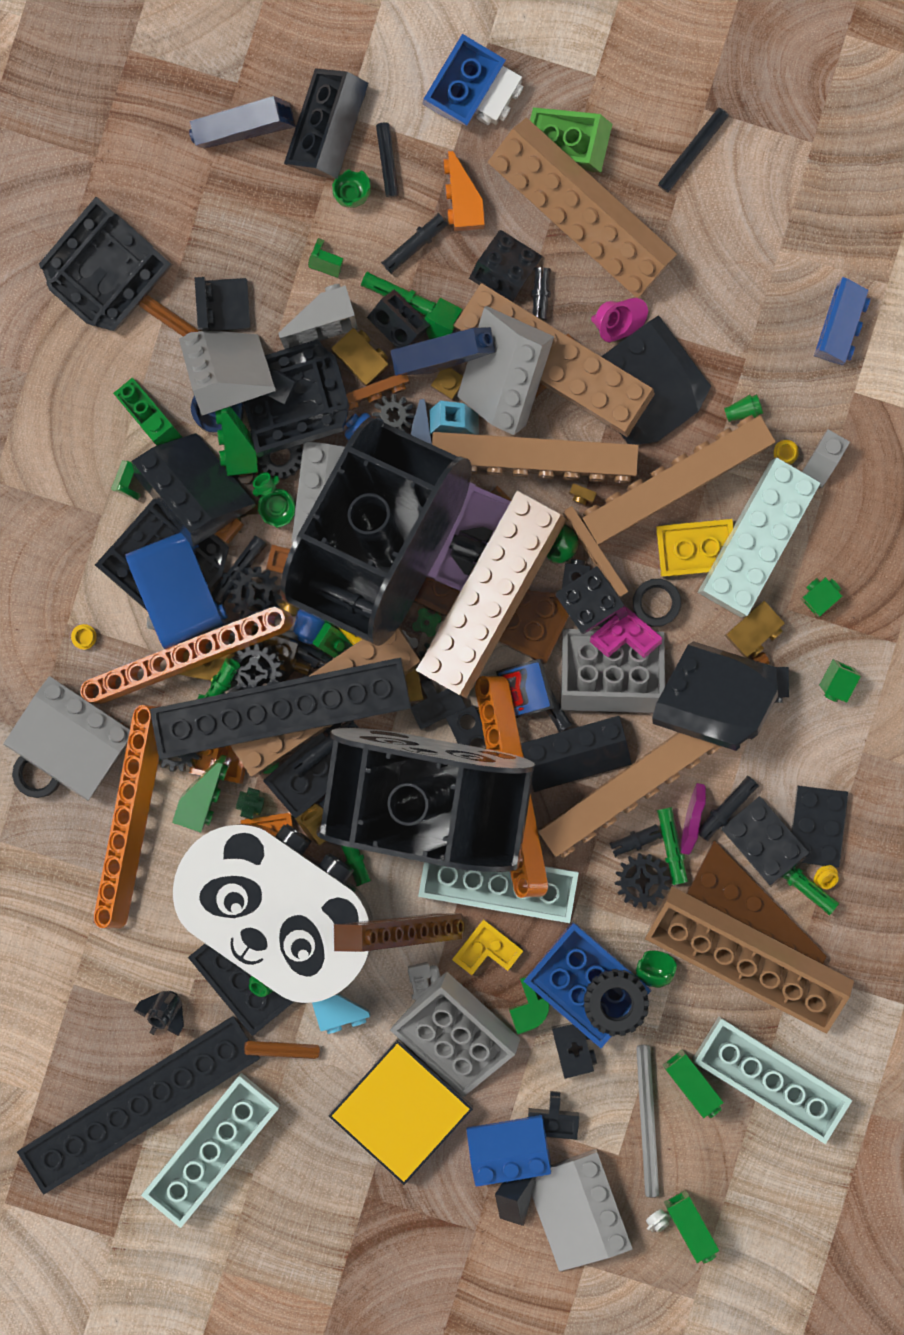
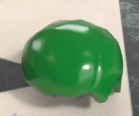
M348 169L343 174H340L338 179H335L332 184L334 199L346 208H356L363 205L371 192L370 178L363 170L354 172Z
M276 488L270 496L265 497L262 495L258 501V512L266 524L281 528L290 524L295 516V499L286 490Z
M564 524L547 554L548 560L552 563L563 564L576 554L579 539L572 528Z
M658 950L646 951L642 959L637 963V977L649 987L661 988L669 985L673 980L677 964L675 959L665 952Z

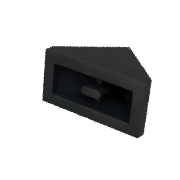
M536 1177L508 1181L501 1184L495 1193L500 1219L524 1226Z

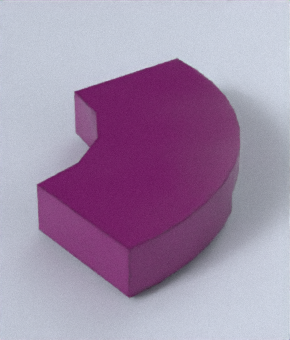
M696 783L688 805L681 841V853L689 855L698 839L699 824L706 804V787L704 784Z

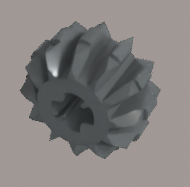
M392 394V402H388L386 396H383L382 401L385 405L382 406L379 403L374 405L381 413L374 412L372 416L379 417L384 423L404 432L403 425L409 429L412 428V424L406 421V419H414L415 414L406 412L410 411L413 405L408 404L403 407L406 402L404 396L400 399L399 403L396 402V394ZM393 410H397L400 419L398 421L394 419V422L389 421L387 413L389 411L393 413Z

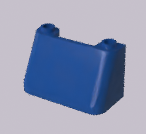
M181 532L126 554L127 563L164 649L226 624L225 619L228 618L223 604L218 605L214 601L196 558L195 548H198L199 545L192 547Z

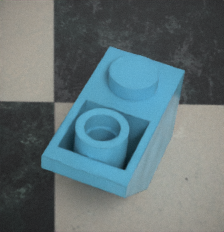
M439 401L430 409V434L441 432L479 435V414L465 403Z
M338 993L328 999L312 1002L320 1031L327 1030V1034L342 1030L341 1025L351 1023L352 1027L366 1023V1018L370 1017L368 1009Z

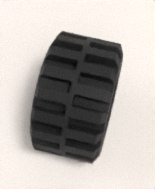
M606 970L601 972L602 974L599 976L596 975L592 979L593 981L588 984L584 994L585 1013L593 1027H596L603 1034H609V1036H625L626 1033L636 1031V1028L644 1023L643 1020L647 1017L649 1006L648 994L642 982L634 974L632 975L625 970ZM616 987L626 990L632 1000L629 1012L618 1018L608 1016L601 1007L603 994L607 990Z

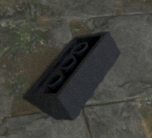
M315 68L284 164L321 177L338 179L369 83L347 71Z
M619 715L521 743L524 758L535 764L532 780L534 792L632 765Z

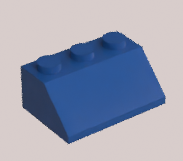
M462 34L425 95L422 104L444 118L467 126L506 59Z
M842 277L837 283L814 357L839 365H843L846 360H851L855 346L851 345L854 336H859L863 322L859 321L861 312L866 313L871 299L867 297L868 289L845 277Z
M542 1115L466 1128L475 1187L551 1174V1158Z

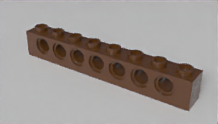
M432 913L334 924V951L365 952L462 939L464 932L462 913Z

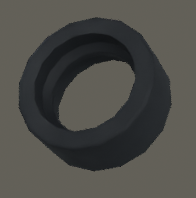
M662 578L643 582L636 589L632 599L635 615L651 627H661L672 622L681 608V596L678 589L670 581ZM661 588L669 593L672 606L665 616L654 618L644 612L642 598L648 590Z
M21 756L18 757L13 765L12 777L14 785L21 793L28 797L41 798L49 796L57 790L60 782L54 778L44 788L35 789L28 786L23 779L22 773L24 766L29 761Z

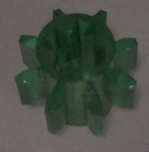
M248 787L247 792L240 791L235 809L241 811V817L252 820L254 815H261L265 798L259 796L260 790Z

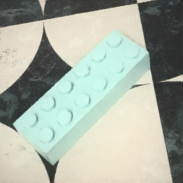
M779 458L771 460L697 593L741 618L748 616L818 489L820 482Z
M424 862L418 897L570 923L579 872L545 866L548 881L546 894L542 897L520 898L515 894L510 871H471Z
M721 1017L717 1018L692 1059L694 1063L824 1144L827 1143L853 1101L845 1094Z
M241 1073L141 1196L181 1228L279 1109L280 1104Z

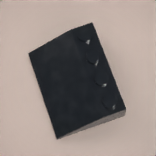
M197 433L152 447L131 461L134 476L192 547H195L256 506L255 502L232 475L227 476L225 466H221L220 460Z

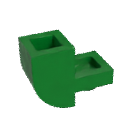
M528 975L520 977L528 1002L509 1008L517 1034L527 1032L541 1025L549 1011V1003L542 997L537 998V993L524 982Z

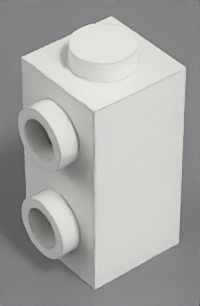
M502 66L475 112L477 114L476 118L487 125L490 123L497 125L499 120L504 121L511 109L508 107V104L512 98H518L524 87L521 85L522 77Z

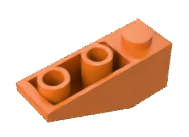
M448 151V159H443L444 173L450 174V184H445L447 200L452 199V209H448L449 225L454 224V231L484 229L483 199L455 153Z

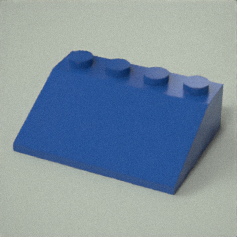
M573 921L533 968L524 982L597 1046L602 1048L612 1036L599 1032L587 1018L584 1008L586 988L596 975L599 976L602 974L601 972L606 970L618 969L620 971H628L632 975L634 973ZM642 982L647 994L652 991L651 988ZM618 987L607 990L601 998L602 1010L605 1014L614 1018L627 1014L632 1005L629 993Z

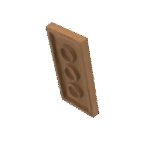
M571 506L566 509L563 517L567 519V524L576 532L579 542L594 565L599 567L618 597L621 598L628 593V590L574 508Z

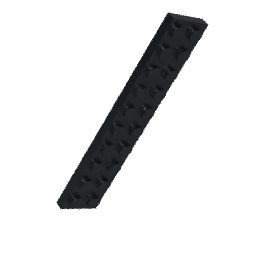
M400 657L152 708L150 713L159 759L162 760L412 709L403 662Z
M233 1015L22 1147L17 1153L44 1195L260 1059V1056L245 1054V1043L250 1040Z

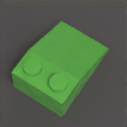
M533 107L530 121L585 171L601 173L613 125L601 114Z

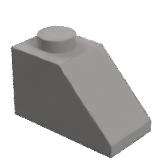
M828 429L824 432L802 472L820 482L819 487L822 489L850 441Z

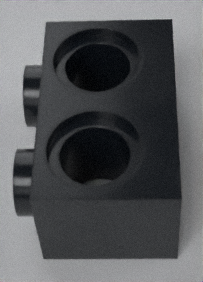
M395 289L384 296L366 317L397 348L416 343L430 326Z
M474 705L446 717L457 744L470 746L474 738H481L485 742L479 709H475ZM467 714L473 716L475 720L473 728L468 730L460 725L461 717Z

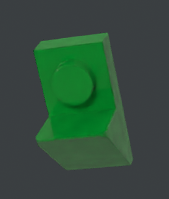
M325 622L312 644L334 658L353 646L341 631Z

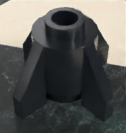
M479 527L460 530L458 535L454 534L449 549H452L450 555L465 575L469 576L475 566L473 561L477 563L486 547V544L481 542L485 541L488 543L493 530Z
M162 991L139 1001L134 1009V1012L143 1017L148 1013L147 1020L152 1025L149 1033L152 1035L156 1033L157 1029H165L166 1026H169L167 1030L179 1036L184 1027L182 1002L178 994L173 991Z

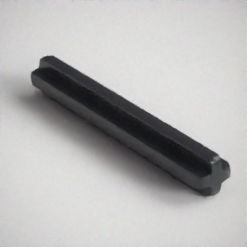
M717 108L660 180L658 186L663 191L668 193L726 121L729 114L724 109Z

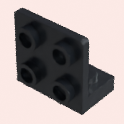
M499 230L478 259L469 279L478 285L484 284L511 302H514L522 286L540 262L542 255L506 232Z
M194 277L197 326L199 331L240 330L251 327L248 281L246 278L206 280L205 277Z
M598 566L555 593L557 599L581 634H585L614 614L617 615L619 620L628 615L625 605Z

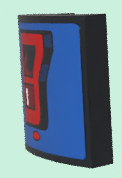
M542 658L496 671L497 676H503L508 680L515 718L556 708Z

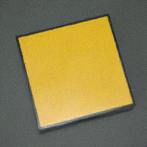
M397 1037L373 1064L366 1075L330 1111L328 1116L405 1185L473 1110V1105L451 1085L431 1071L426 1063Z

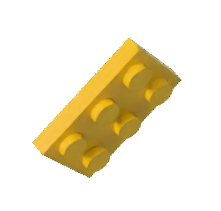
M724 519L656 526L661 577L708 573L733 530V520Z

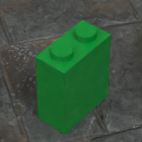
M683 1049L662 1064L703 1119L707 1116L712 1118L722 1110L720 1106L724 1102Z
M684 1190L664 1201L670 1216L696 1263L702 1261L705 1264L717 1257L715 1253L719 1252V1249L688 1192Z

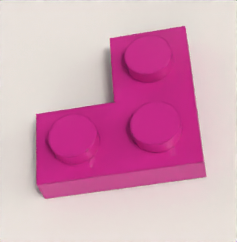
M625 607L628 613L626 617L619 620L617 615H615L590 637V643L607 657H610L622 645L627 643L643 658L662 644L663 639L627 607Z

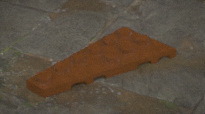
M427 577L414 602L446 617L460 591ZM528 589L498 643L531 659L537 660L542 658L544 665H546L569 615L557 599L555 593L531 591Z
M713 840L686 894L823 964L827 956Z

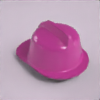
M630 298L621 302L608 301L599 307L597 313L591 317V321L599 330L600 337L610 343L629 336L641 328L647 320L648 307L640 298Z

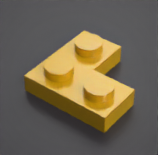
M483 919L452 960L471 975L474 974L487 956L508 971L522 954L523 950Z

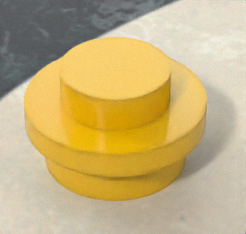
M782 440L775 445L773 455L774 458H779L790 465L797 460L799 449L793 441Z
M81 624L73 629L71 640L75 647L86 650L94 646L97 634L93 627Z
M832 865L820 867L814 875V883L825 890L834 887L839 880L838 871Z

